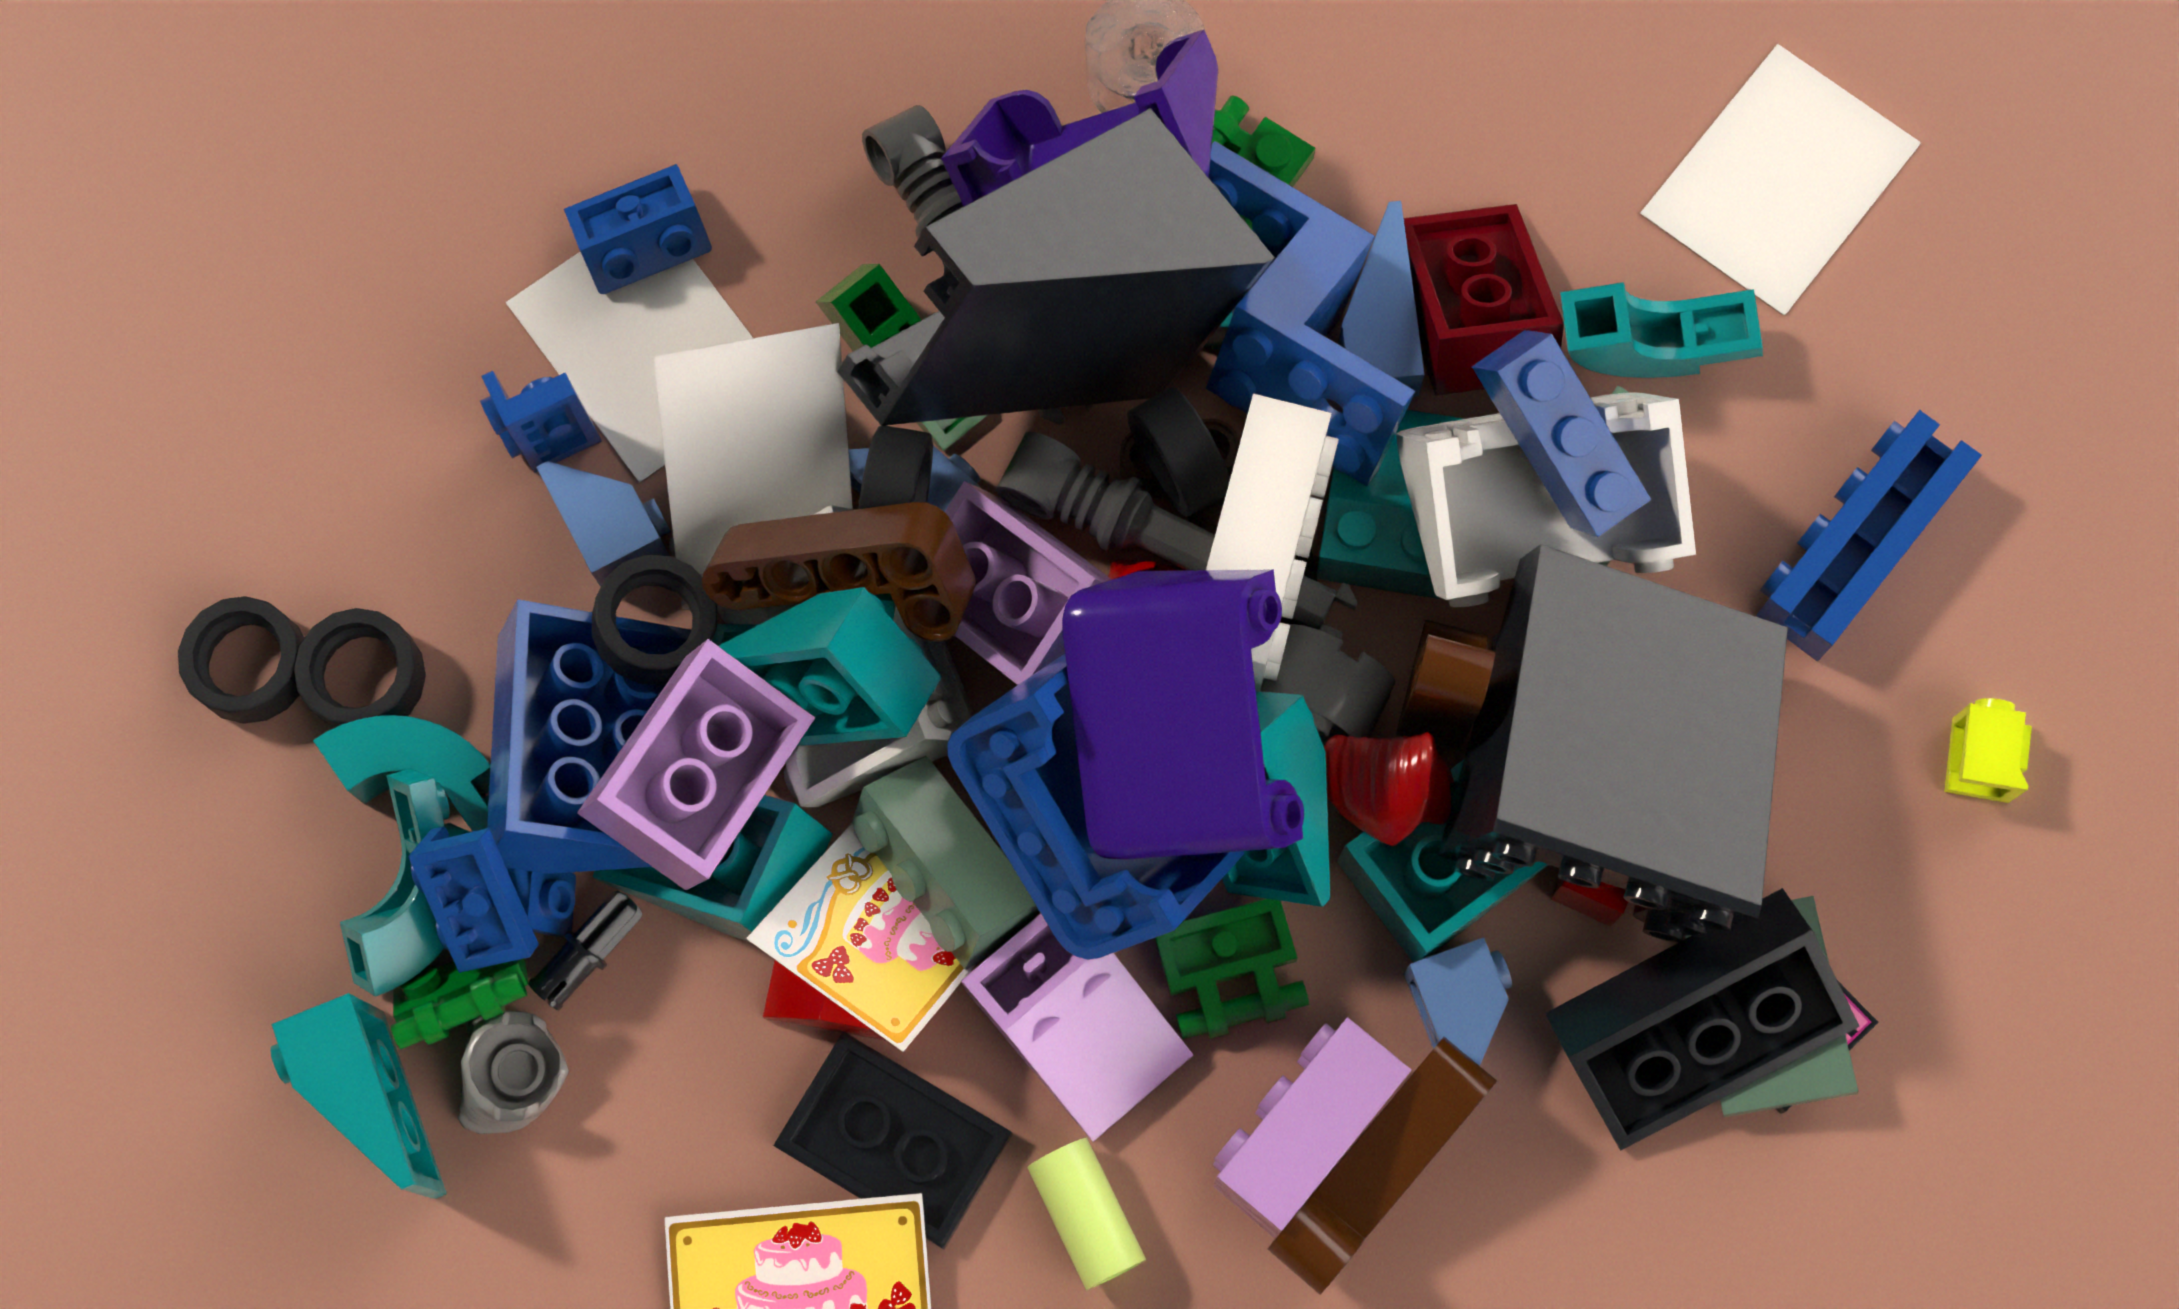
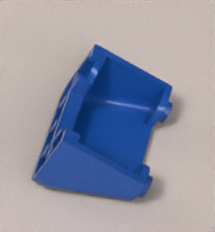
M1065 653L972 716L951 734L947 743L949 760L960 781L1052 933L1063 948L1076 957L1086 960L1098 959L1175 931L1245 854L1243 851L1121 860L1102 858L1094 852L1087 834Z

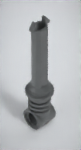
M915 105L864 130L862 133V143L867 159L875 174L885 185L898 188V194L902 200L906 201L909 211L914 213V219L917 222L915 229L917 238L920 237L926 226L964 207L941 159L946 153L944 139L934 118L924 107ZM1093 404L1084 406L1087 410H1089L1090 408H1092ZM1060 408L1042 409L1038 412L1042 418L1058 425L1064 423L1066 419Z
M1026 432L995 489L998 495L1010 505L1024 513L1041 519L1055 518L1061 512L1060 521L1068 525L1073 519H1076L1074 527L1083 532L1087 526H1090L1089 535L1097 538L1099 547L1106 552H1109L1113 546L1121 550L1136 546L1185 570H1206L1215 533L1155 506L1150 493L1141 489V479L1134 476L1125 480L1115 477L1109 483L1110 475L1105 471L1101 470L1097 476H1094L1096 468L1088 463L1080 469L1081 460L1079 456L1059 441L1036 432ZM1303 575L1294 615L1291 620L1341 639L1343 632L1324 624V621L1334 601L1355 610L1358 602L1348 584L1342 582L1339 590L1336 591Z

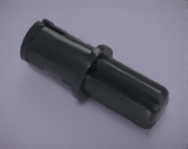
M618 890L612 892L575 934L569 930L566 932L564 937L567 939V942L539 973L528 981L530 988L544 1001L548 999V1004L559 1011L563 1007V1003L596 967L603 970L607 966L604 958L642 918L643 912L639 906L626 894Z

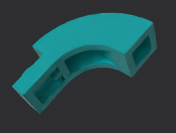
M1624 282L1560 292L1568 353L1575 363L1594 372L1633 378L1677 377L1700 374L1701 365L1763 356L1754 289L1677 301H1653L1635 297L1626 291Z
M389 715L374 716L345 723L313 740L346 790L362 803L366 804L379 794L389 790L386 775L412 768L434 777L435 782L441 784L446 795L472 832L487 828L489 794L487 796L485 794L489 792L491 763L470 742L457 733L424 719Z
M412 768L386 775L402 845L401 864L397 877L388 893L374 907L361 915L340 922L353 983L375 997L389 992L412 979L425 969L444 949L438 938L436 919L425 894L418 890L413 881L411 862L408 856L431 829L444 826L450 837L469 833V831L454 824H444L443 820L449 818L450 809L443 787L439 782H435L434 777Z

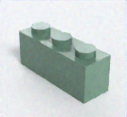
M927 756L863 787L852 820L858 840L867 851L875 852L892 874L893 883L899 894L905 900L915 904L929 922L931 932L939 946L947 952H952L965 970L991 956L1035 919L1039 909L1010 861Z

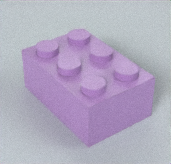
M964 481L945 510V513H947L956 529L975 574L976 586L957 632L954 635L1019 685L1065 653L1062 617L1065 605L1071 595L1081 589L1112 579L1004 499Z
M707 639L684 658L577 814L684 890H688L709 879L815 717Z
M1348 1017L1336 1031L1327 1023L1322 1026L1301 1052V1057L1297 1061L1304 1068V1071L1294 1083L1283 1075L1257 1106L1258 1109L1255 1114L1263 1120L1250 1136L1239 1128L1214 1159L1213 1166L1220 1173L1213 1187L1273 1238L1280 1234L1412 1070Z

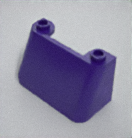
M1205 30L1176 38L1167 43L1156 61L1155 70L1158 81L1141 86L1133 96L1135 103L1062 126L1050 102L1037 92L1019 90L990 99L941 158L963 206L978 200L1150 108L1209 178L1219 69L1216 56Z
M1274 569L1137 571L1081 589L1069 598L1062 617L1063 641L1087 834L1091 847L1100 857L1129 860L1285 848L1303 839L1304 806L1301 798L1288 781L1278 779L1266 780L1251 653L1252 648L1263 645L1270 639L1281 620L1282 605L1280 597L1276 592Z

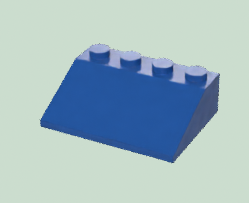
M517 599L498 635L487 828H490L506 868L554 874L652 867L577 814L666 686V684H639L618 675L598 653L592 638V612ZM616 616V626L621 638L630 647L646 654L664 655L676 651L687 641L692 631L686 628Z

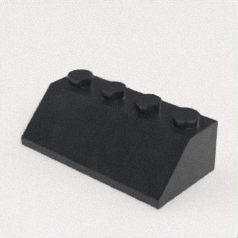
M1783 888L1762 898L1758 919L1734 924L1731 926L1730 931L1709 930L1705 937L1690 936L1682 942L1667 948L1545 1013L1567 1057L1620 1151L1860 1027L1813 930Z

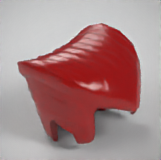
M1427 732L1421 735L1394 738H1357L1337 734L1328 738L1324 745L1326 751L1327 796L1340 814L1357 828L1378 841L1395 846L1411 834L1422 822L1444 824L1451 816L1452 799L1450 786H1455L1452 773L1438 751L1432 734Z

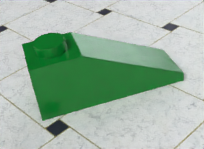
M862 264L816 301L832 324L839 323L840 335L852 351L866 344L873 348L921 321V318L880 264ZM988 415L916 423L924 432L931 433L933 442L941 451H944Z

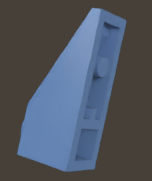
M1392 201L1387 205L1341 325L1338 345L1415 390L1413 397L1419 396L1425 375L1402 203L1401 201Z

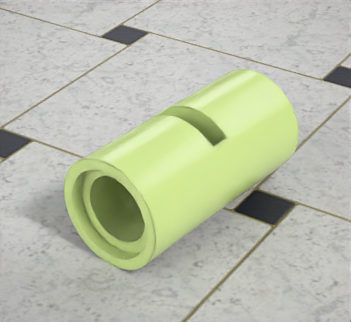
M1087 1137L1067 1144L1043 1156L1027 1167L1086 1291L1146 1261L1143 1251Z

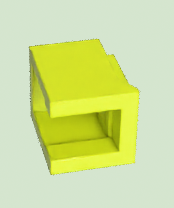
M1982 698L1976 700L1975 704L1970 703L1952 718L1944 792L2010 803L2026 792L2028 784L2022 773L2028 769L2032 726L2025 725L2026 712L2015 711V704L2006 700Z

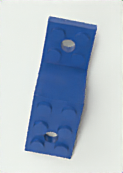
M1214 141L1211 149L1209 179L1216 185L1235 211L1252 222V231L1275 258L1236 305L1206 389L1247 414L1253 394L1331 413L1326 436L1339 439L1332 466L1367 486L1379 471L1414 396L1415 390L1326 338V336L1343 314L1375 236ZM1326 398L1338 403L1343 408V413L1331 407Z

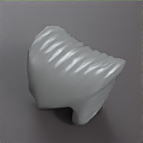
M505 1010V1013L487 1021L482 1016L468 1021L466 1050L461 1060L462 1101L459 1106L458 1120L462 1127L477 1134L508 1133L524 1128L539 1117L562 1087L569 1070L560 1046L546 1028L547 1025L543 1019L527 1012Z

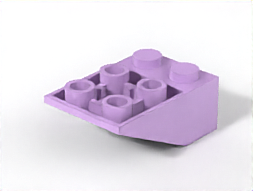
M1039 914L961 980L966 993L1092 1142L1097 1140L1193 1056V1053L1114 953L1090 960L1074 956L1058 942L1042 914Z

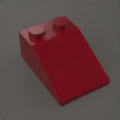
M1517 204L1404 218L1422 358L1435 396L1485 389L1472 366L1524 330L1550 333L1561 348L1564 322Z

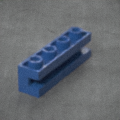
M1920 409L1905 428L1894 420L1871 449L1874 454L1880 457V460L1869 474L1859 467L1854 470L1834 496V498L1844 504L1831 521L1820 513L1797 542L1800 547L1806 550V553L1793 568L1785 561H1782L1759 590L1769 599L1756 616L1788 627L1787 639L1817 662L1833 646L1982 456V454L1962 440L1952 450L1932 436L1940 424Z

